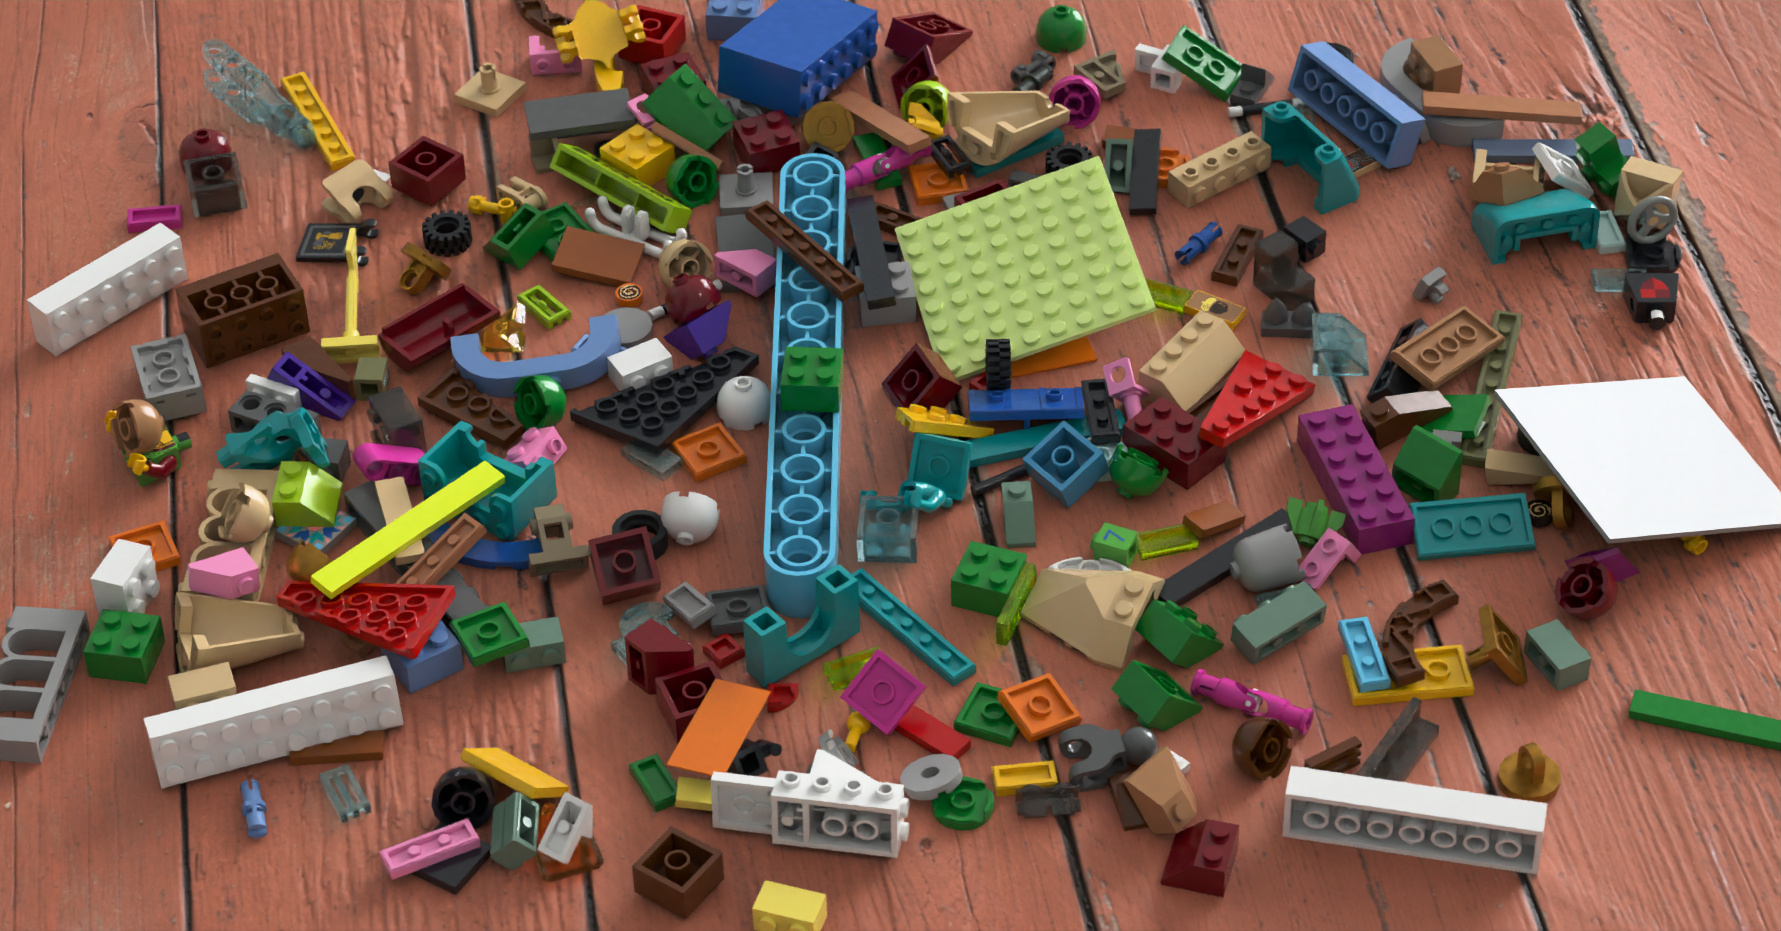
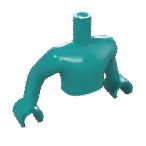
M910 480L900 485L899 499L884 500L877 498L878 492L873 490H861L859 505L862 507L877 508L892 513H898L909 508H917L926 513H932L939 507L949 509L953 504L952 498L947 497L943 490L926 482Z

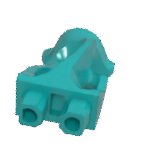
M303 407L288 414L275 411L262 419L251 431L226 434L227 445L216 451L218 461L224 468L238 462V464L230 469L272 470L279 466L281 461L293 460L292 455L299 447H303L319 468H326L330 465L325 450L328 446L314 420ZM279 436H289V439L286 441L276 440Z

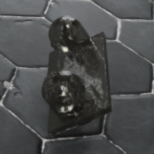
M1068 782L1057 783L1053 787L1040 788L1039 785L1023 786L1022 789L1016 790L1017 815L1024 816V819L1046 817V806L1048 805L1052 806V816L1075 815V812H1081L1080 799H1075L1079 796L1080 786H1072Z

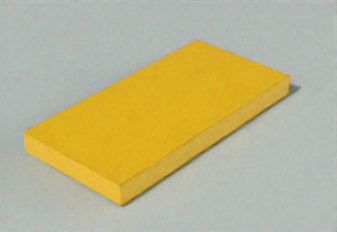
M1462 644L1415 648V655L1425 670L1424 680L1398 688L1390 678V689L1361 693L1347 654L1342 655L1341 663L1352 706L1474 696L1475 687Z

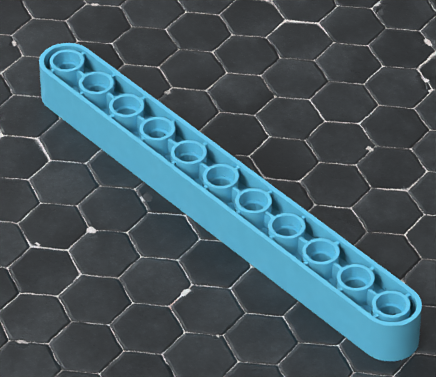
M809 153L796 156L786 162L781 169L779 211L845 267L847 225L845 169L840 161L829 155ZM777 246L763 550L766 597L770 606L784 616L809 618L812 617L816 608V577L838 565L842 396L839 413L782 411L780 383L786 347H844L845 301L841 302Z

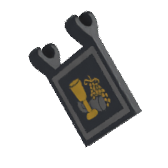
M371 218L361 223H308L296 255V261L347 262L345 249L350 228H356V239L358 234L369 239H375L379 234L378 229H373L376 227L377 222ZM365 246L357 247L358 266H366L369 262L368 256L362 257L367 252Z

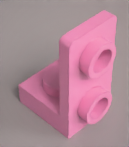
M529 36L531 75L582 71V59L579 58V55L575 56L572 62L562 64L561 54H559L558 50L546 51L545 46H540L539 36Z
M1328 528L1299 566V570H1305V578L1302 581H1305L1312 589L1318 590L1340 561L1347 558L1355 564L1362 554L1350 541L1331 528Z

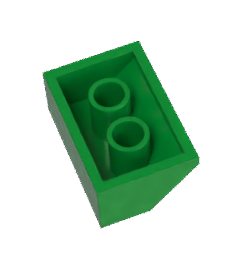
M686 63L669 76L641 103V106L656 122L705 151L710 150L733 129L732 122L738 120Z

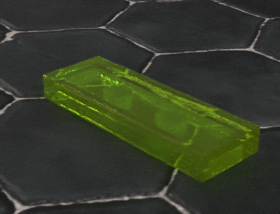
M1025 563L996 621V644L1006 646L1009 643L1021 619L1020 612L1037 581L1036 564Z

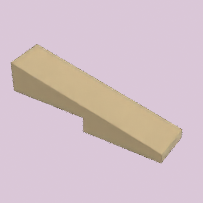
M1487 449L1485 461L1487 485L1533 484L1534 482L1537 483V480L1542 477L1555 475L1541 456Z

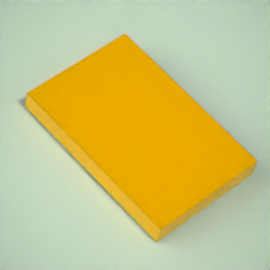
M464 748L460 756L461 761L531 799L560 798L564 792H568L570 787L499 748Z

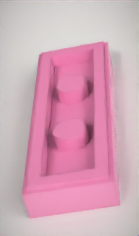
M467 818L381 850L379 854L390 878L394 880L481 847L480 838Z

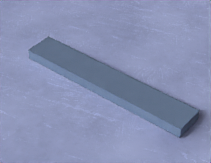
M1472 139L1474 163L1476 149L1487 150V163H1535V153L1532 148L1537 142L1574 160L1575 163H1581L1575 154L1577 152L1575 139ZM1617 139L1621 153L1628 159L1631 156L1635 157L1632 139Z

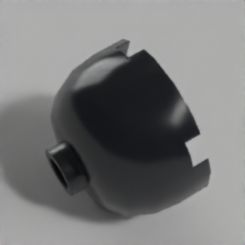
M461 766L448 770L440 776L433 788L431 806L434 815L440 822L447 825L468 818L474 829L479 828L489 820L494 808L495 792L492 782L483 772L473 767Z

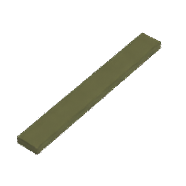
M1495 310L1491 327L1503 335L1505 340L1501 346L1483 358L1475 394H1488L1490 405L1483 419L1485 425L1476 439H1463L1461 447L1463 451L1462 465L1485 468L1487 449H1492L1502 405L1493 394L1495 390L1506 389L1523 314Z

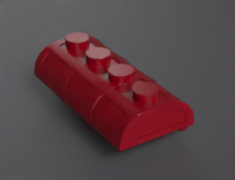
M461 283L382 327V333L378 334V338L386 355L401 369L411 371L418 365L450 348V337L474 334L488 325L497 322L500 319V310L470 287Z

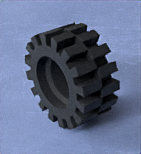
M1063 142L1058 143V148L1055 145L1052 146L1051 150L1046 152L1045 175L1093 158L1092 151L1088 150V147L1085 145L1081 147V144L1077 142L1075 146L1072 145V142H1067V145H1063Z
M441 210L439 215L434 212L431 214L432 218L427 217L425 222L422 223L424 245L431 254L436 252V256L441 257L443 253L445 257H450V253H453L454 256L459 255V250L464 253L466 247L469 248L471 246L472 232L470 219L468 220L466 215L462 216L460 211L454 214V210H449V213Z
M986 339L985 371L987 390L1011 388V347L1009 339Z

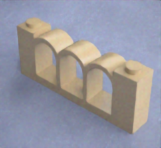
M215 468L213 479L208 480V498L206 500L208 518L198 528L201 546L192 553L190 564L244 547L259 568V591L234 599L259 602L275 542L274 530L277 527L271 502L279 470ZM239 483H244L262 492L268 498L270 515L273 516V522L269 531L263 532L259 538L250 543L240 544L218 541L223 539L219 536L218 525L224 527L225 518L220 517L231 491L234 488L241 489ZM188 570L186 571L184 582L179 583L178 592L214 596L191 591L188 582Z

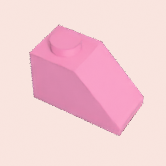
M757 249L717 252L714 255L715 276L755 297L760 296L776 283L777 259Z
M244 547L188 564L189 588L195 592L234 599L259 591V568Z

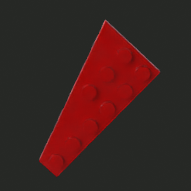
M1245 350L1200 426L1198 437L1222 449L1313 395L1316 384L1306 380L1302 375L1293 374L1283 369L1278 363L1269 362Z

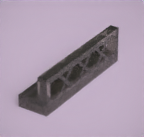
M1415 697L1411 699L1357 772V776L1398 782L1406 780L1439 734V725L1420 718L1422 700Z

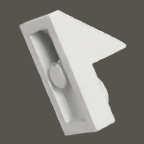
M564 792L537 850L568 865L581 836L590 839L593 836V805Z

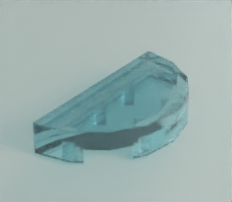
M642 602L633 605L620 618L619 629L622 640L625 643L624 637L650 618L660 625L674 618V610L666 604L658 602Z

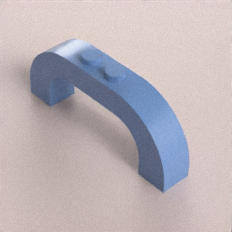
M617 314L590 317L589 338L583 346L573 352L509 362H497L486 358L482 352L478 333L450 337L455 366L460 371L461 377L465 380H471L481 394L486 393L491 397L507 398L518 396V393H514L517 381L522 377L530 375H547L556 380L563 390L581 387L597 380L608 372L607 357L620 352L621 335Z

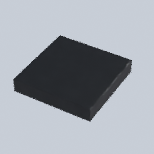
M440 822L433 831L448 825ZM480 840L481 847L417 870L411 874L456 895L489 859L491 845Z

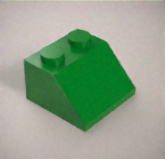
M1135 660L1129 663L1111 688L1120 697L1118 702L1127 710L1134 711L1138 715L1137 721L1150 730L1155 727L1166 731L1196 715L1203 708L1166 671Z

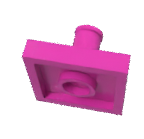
M877 649L840 698L886 735L890 736L926 690L927 686L880 649Z

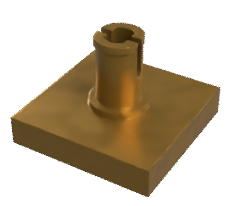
M1489 604L1479 608L1484 644L1467 652L1468 662L1476 670L1480 666L1494 661L1517 687L1528 682L1520 637Z

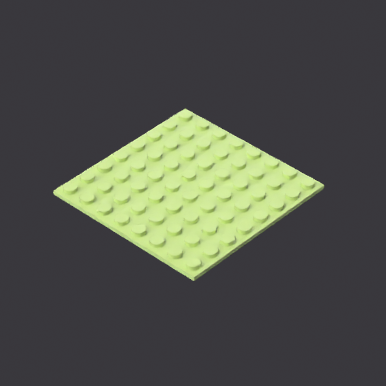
M1100 156L894 228L904 261H909L916 299L932 350L941 356L958 381L985 372L986 339H1009L1011 362L1157 311Z

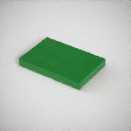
M1184 24L1161 58L1224 102L1228 100L1241 79L1242 64Z
M567 202L542 211L555 233L540 248V251L552 263L567 226L591 232L594 231Z

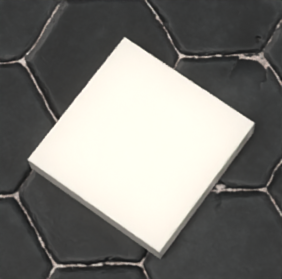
M1536 143L1532 150L1553 182L1576 192L1586 199H1589L1594 194V190L1574 160L1542 143Z

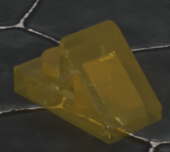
M518 301L488 326L482 335V351L522 352L526 339V334L522 329L526 324L525 314L527 307Z

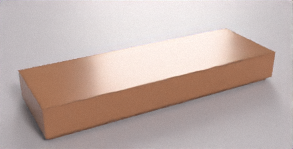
M655 121L651 127L653 133L688 154H698L711 159L717 166V171L722 172L725 162Z

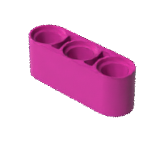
M364 443L354 451L353 460L368 480L378 481L403 477L405 484L421 486L418 460L425 454L422 449Z

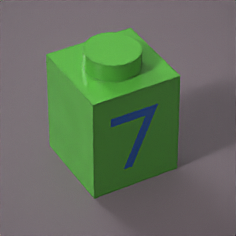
M1105 522L1099 533L1095 532L1091 539L1090 549L1093 550V560L1100 561V558H1105L1129 568L1137 554L1138 532Z

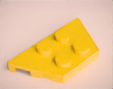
M910 404L909 408L897 407L895 419L900 421L902 425L908 426V430L911 432L982 438L992 436L995 428L966 420L963 416L947 414L946 409L931 406L930 410H926V407Z

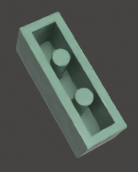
M1305 581L1296 586H1289L1278 597L1262 602L1256 610L1248 615L1243 614L1239 616L1232 626L1231 642L1254 665L1322 624L1325 620L1327 605Z

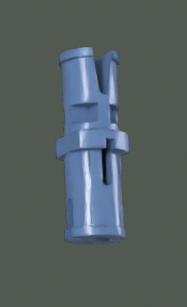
M251 779L252 789H249L248 780L240 785L243 799L241 812L246 818L248 835L251 838H262L268 833L265 821L266 803L261 798L260 783L257 780Z

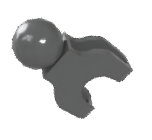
M1084 724L1064 730L1058 738L1059 749L1065 757L1085 758L1073 764L1069 770L1068 779L1070 785L1078 792L1106 787L1109 784V777L1128 770L1127 762L1133 765H1143L1158 751L1156 736L1151 730L1144 727H1132L1121 736L1119 729L1104 730L1096 725Z

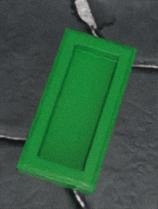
M657 753L629 764V772L655 812L675 805L677 783Z

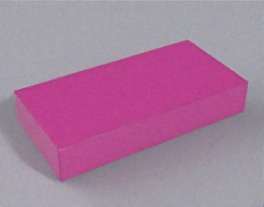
M181 204L128 209V233L145 232L159 223H162L169 229L182 228L183 211Z

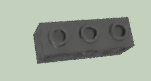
M246 390L228 410L232 432L244 433L251 431L262 419L275 411L288 414L300 407ZM306 409L322 435L319 413ZM279 436L276 440L286 441L289 439V436Z

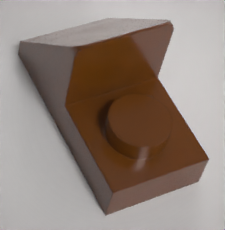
M1132 773L1109 777L1108 784L1124 831L1148 827L1123 782Z

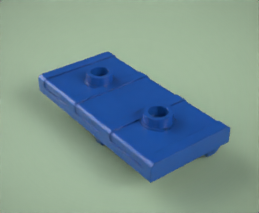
M1082 387L968 390L970 421L1024 420V429H1030V420L1084 418Z

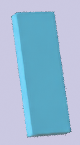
M1368 616L1338 620L1337 628L1360 693L1390 689L1391 680Z

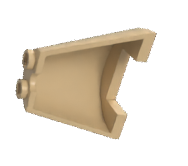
M1039 91L950 92L947 96L950 127H955L958 135L955 141L968 159L979 165L997 164L1069 122L1070 110L1059 103L1053 107L1049 97Z
M176 592L175 630H177L178 637L176 653L181 673L229 662L232 670L289 651L303 649L304 633L298 628L297 617H293L291 611L279 607L278 604Z

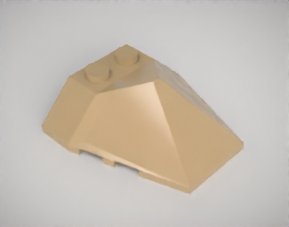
M1042 569L1020 615L1047 634L1053 633L1064 640V645L1071 649L1075 647L1084 653L1086 659L1092 663L1122 672L1133 650L1132 634L1147 603L1151 604L1154 599L1157 600L1165 584V579L1139 571Z

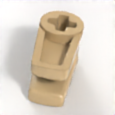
M516 176L510 179V188L503 184L496 187L498 200L503 198L513 199L517 210L524 203L536 209H544L548 206L547 196L540 187L534 186Z

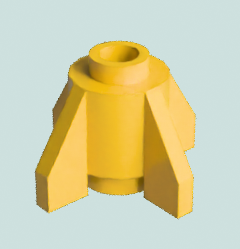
M910 102L907 115L913 118H907L905 122L931 136V140L942 137L943 128L940 127V122L921 104Z

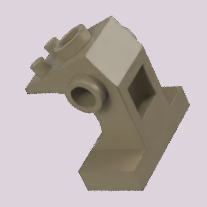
M563 504L533 508L534 518L529 519L532 536L539 538L541 552L529 554L528 568L530 577L589 568L588 546L572 547L569 530L573 529L572 516L570 512L565 513ZM559 537L558 539L547 540V538Z

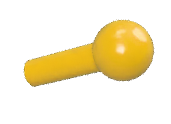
M858 711L850 714L846 722L849 733L845 744L852 753L855 752L861 734L866 733L871 727V722Z

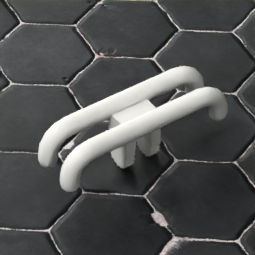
M605 196L598 198L599 210L607 220L621 226L622 232L602 224L597 219L593 208L589 207L585 210L586 221L596 233L644 243V253L658 259L665 247L674 241L686 239L687 236L686 230L683 228H679L676 231V237H673L650 227L648 213L640 210L636 215L634 212L635 207L629 204L623 208L620 215L610 208L608 199ZM650 238L663 244V249L644 241Z

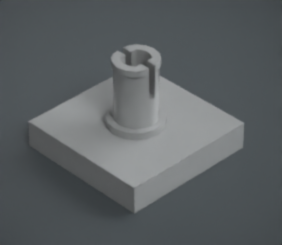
M741 164L737 167V174L719 175L721 216L745 214V210L766 200L774 205L772 172L753 173L751 165Z

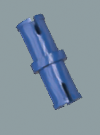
M1212 221L1199 233L1191 235L1189 242L1175 252L1177 261L1185 255L1180 264L1188 265L1198 254L1205 253L1209 249V245L1223 234L1220 226L1212 232L1218 223Z

